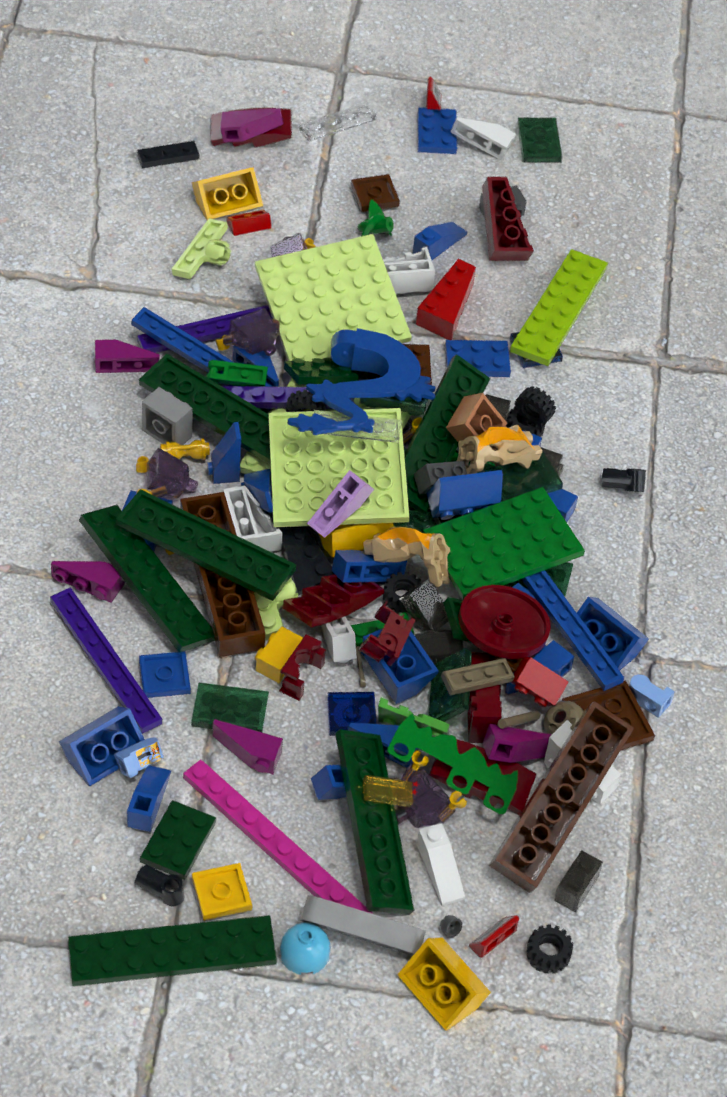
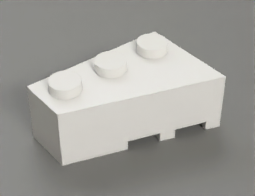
M427 247L421 248V252L415 254L407 252L404 253V257L398 259L390 257L383 260L396 294L432 291L434 288L435 269Z
M239 486L223 489L237 536L270 552L281 550L282 532L279 528L276 529L273 526L271 518L268 514L265 515L260 508V504L247 487Z
M568 720L549 737L544 764L548 769L572 732L570 729L572 724ZM612 765L591 800H594L599 805L617 788L621 774Z

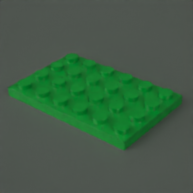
M544 487L423 530V533H440L445 538L447 546L450 547V552L447 556L449 579L462 600L476 588L487 585H506L582 557L585 552Z

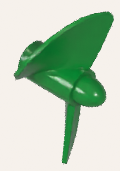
M370 200L368 219H365L357 226V229L362 232L361 237L377 233H388L391 237V232L394 228L392 218L385 217L379 205L375 201Z

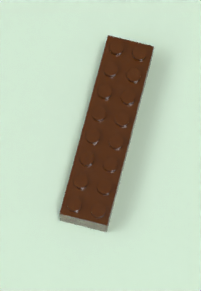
M224 492L180 499V509L237 536ZM193 563L209 622L215 636L214 640L219 657L253 652L264 648L266 633L254 592Z
M593 701L581 715L488 866L530 893L535 890L634 727Z

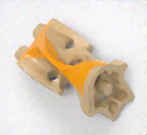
M514 425L510 428L489 427L480 435L468 436L458 442L459 455L457 461H464L467 474L482 471L484 464L488 461H495L501 465L518 462L519 465L528 469L533 460H539L542 449L539 445L532 446V434L530 431H522L519 425Z
M392 527L381 534L377 533L372 540H366L363 543L365 555H374V561L382 563L402 562L418 554L428 569L431 586L440 587L442 584L450 583L447 560L450 547L447 546L445 538L440 533H421L417 529Z

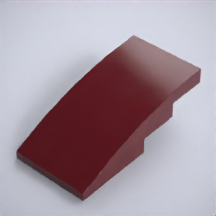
M246 108V109H238V110H230V111L271 109V108ZM280 108L283 125L245 141L232 142L233 146L236 147L253 142L256 148L291 139V109ZM222 112L211 114L210 141L213 146L224 144L220 129Z
M329 575L321 578L320 585L303 588L301 597L285 599L282 608L308 626L315 627L330 623L361 609L383 595L384 588L374 582L343 583L336 575Z
M457 739L459 754H463L472 748H477L484 756L487 767L497 763L503 775L518 771L517 788L508 809L517 815L521 814L537 773L516 762L510 763L488 759L484 748ZM435 758L429 776L448 786L446 781L453 767ZM456 775L453 777V783L456 787L465 788L467 786V780L463 776ZM475 780L469 793L462 795L469 799L474 795L484 800L489 787ZM496 795L490 797L489 802L493 807L497 804L504 806V801L501 797Z

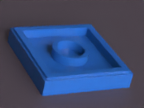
M185 651L181 653L139 655L142 688L148 698L191 694Z

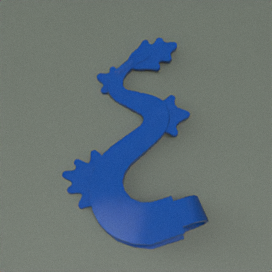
M357 328V331L340 330L331 339V358L337 365L350 367L351 370L371 372L383 377L336 384L331 383L329 380H324L322 384H307L306 390L314 394L312 395V401L324 402L330 408L351 419L337 422L314 413L311 417L299 414L296 418H289L287 423L297 427L300 432L312 431L313 435L351 430L355 433L359 431L373 433L372 426H374L375 420L368 419L366 412L352 402L350 398L396 396L400 401L405 400L406 397H411L415 401L420 402L422 398L434 400L435 394L432 392H435L436 387L428 384L431 380L430 377L420 376L421 367L418 359L410 349L386 334Z

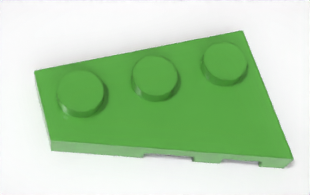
M380 698L378 722L384 725H400L410 714H413L405 706L400 705L399 708L387 705L389 700ZM425 714L415 716L414 722L419 729L431 727L432 737L449 734L450 724Z

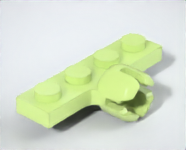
M208 219L171 269L172 274L191 279L204 262L220 266L225 265L230 259L231 251L228 248L230 245L220 239L228 229L227 222Z
M292 578L288 580L273 601L254 592L266 633L265 641L269 639L273 632L276 633L281 626L284 627L279 612L283 601L298 597V593H296L297 588Z

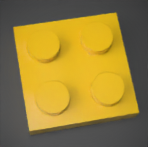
M240 863L192 873V881L203 921L252 910L251 898Z

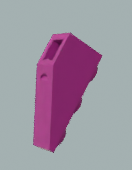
M280 108L222 112L220 129L223 142L245 141L283 125Z
M105 561L51 562L52 578L60 583L71 585L79 591L94 595L100 600L112 603L125 585V581L114 566Z
M489 724L483 741V747L488 759L512 763L545 758L549 737L552 734L512 727L502 729L498 725Z

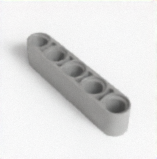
M311 895L307 896L300 919L305 923H313L321 928L412 956L422 946L426 931Z

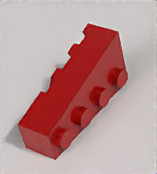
M458 259L418 306L416 325L447 340H452L460 316L464 311L465 303L474 285L476 266Z

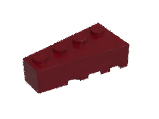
M487 177L482 186L489 261H528L534 250L527 238L526 228L523 227L520 211L517 210L515 205V198L507 177Z
M468 652L465 667L493 661L496 656L489 653ZM501 684L466 692L468 743H483L489 724L498 725V721L502 718Z

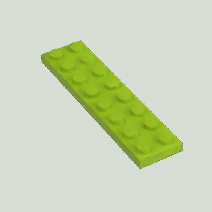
M571 249L512 343L510 352L549 366L605 273L608 262Z

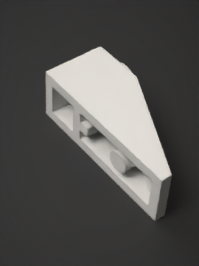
M457 117L451 130L452 134L499 160H502L516 133L499 124Z
M346 617L321 625L329 654L334 662L345 663L351 659H357L355 633Z
M440 823L419 829L416 845L441 906L465 900L451 843L443 824Z

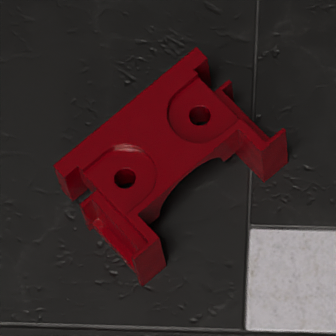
M386 601L374 616V618L385 624L378 637L370 634L361 644L358 651L373 658L377 663L387 655L390 658L386 664L391 666L398 659L416 619L405 620L403 618L404 614L400 616L386 606L388 601Z
M305 634L281 669V673L285 677L282 680V687L279 692L300 701L304 695L305 681L299 679V664L307 663L321 669L325 664L326 649L321 647L322 641Z

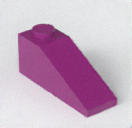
M116 339L95 340L96 373L147 372L160 360L157 353Z
M214 719L213 737L250 768L260 773L274 774L282 753L283 738Z

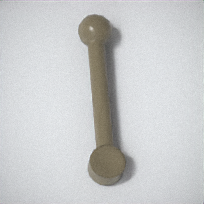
M357 646L356 656L360 687H366L361 659L362 653L358 651L360 647Z

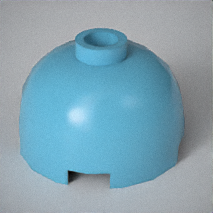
M304 922L292 926L286 931L281 940L280 954L282 963L288 970L301 975V972L318 973L325 968L329 961L331 946L328 935L322 928L313 923Z

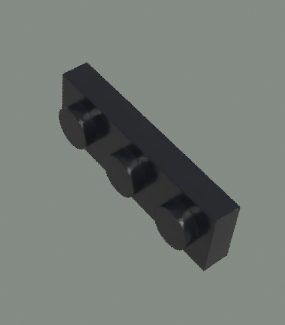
M195 141L138 149L137 156L143 169L199 160V151Z

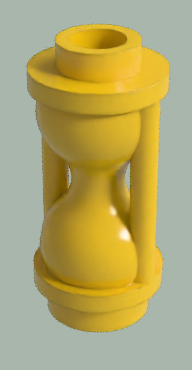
M204 438L194 440L189 445H180L177 442L166 441L165 444H160L161 458L166 457L167 463L178 461L186 456L206 460V455H210L209 442H205Z

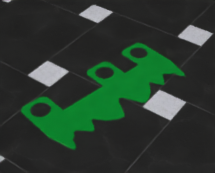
M410 714L399 725L387 748L389 754L404 762H408L416 747L453 767L446 781L449 787L462 794H468L474 781L477 780L489 787L483 804L498 814L503 815L506 813L517 788L518 771L503 775L497 763L487 767L484 756L477 748H472L463 754H459L455 736L442 734L432 737L431 727L420 729L414 722V714ZM396 743L406 745L408 754L405 756L398 755L394 751V745ZM456 775L463 776L467 780V786L465 788L456 787L453 783V777ZM493 795L501 797L504 801V806L499 809L494 808L489 802L490 797Z

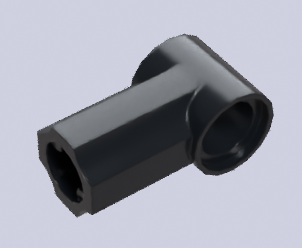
M603 468L602 487L644 492L646 470Z
M147 864L142 866L137 872L135 885L161 897L168 906H177L183 902V881L178 875H167Z

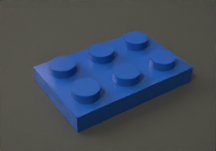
M418 107V152L457 154V136L451 133L457 119L456 109L436 110Z
M445 341L447 367L452 357L457 354L488 377H510L508 341Z

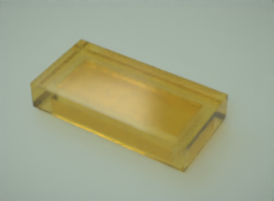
M369 775L364 777V800L411 807L413 804L412 782Z

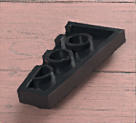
M307 526L276 527L282 532V544L286 560L296 564V571L291 578L297 588L296 593H298V596L302 594L303 588L320 585L322 577L335 575L331 571V564Z

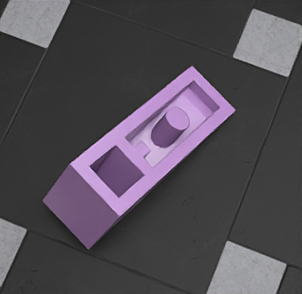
M349 470L307 524L325 538L362 506L374 491V488Z

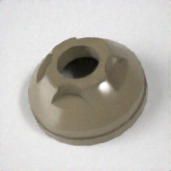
M571 701L557 702L545 714L544 728L546 733L553 734L566 720L572 724L570 729L573 730L584 712L583 709ZM562 711L566 712L565 720L561 723H556V714Z

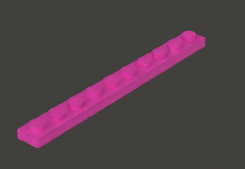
M200 759L183 773L184 780L313 896L373 914L372 911H367V907L204 761Z

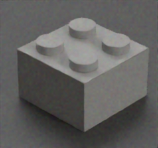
M158 387L142 401V431L162 444L169 441L184 445L192 438L193 408L174 397L170 392H166Z

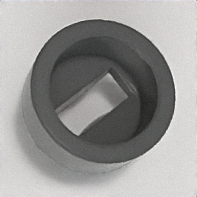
M447 915L441 920L440 928L449 937H455L462 929V921L456 916Z

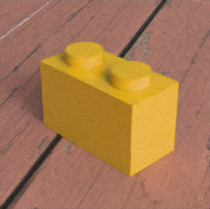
M281 626L276 633L273 632L267 645L264 648H260L256 653V671L280 683L285 677L281 673V669L303 637Z

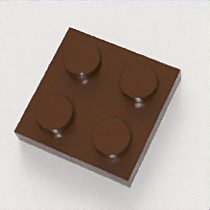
M389 174L351 179V187L361 212L368 211L370 200L375 201L381 209L399 207L400 200Z

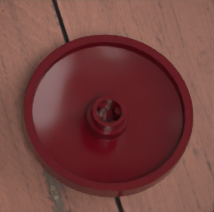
M487 585L472 590L462 601L458 615L463 633L475 646L491 655L507 659H521L538 653L545 646L551 630L548 614L538 601L521 590L503 585Z

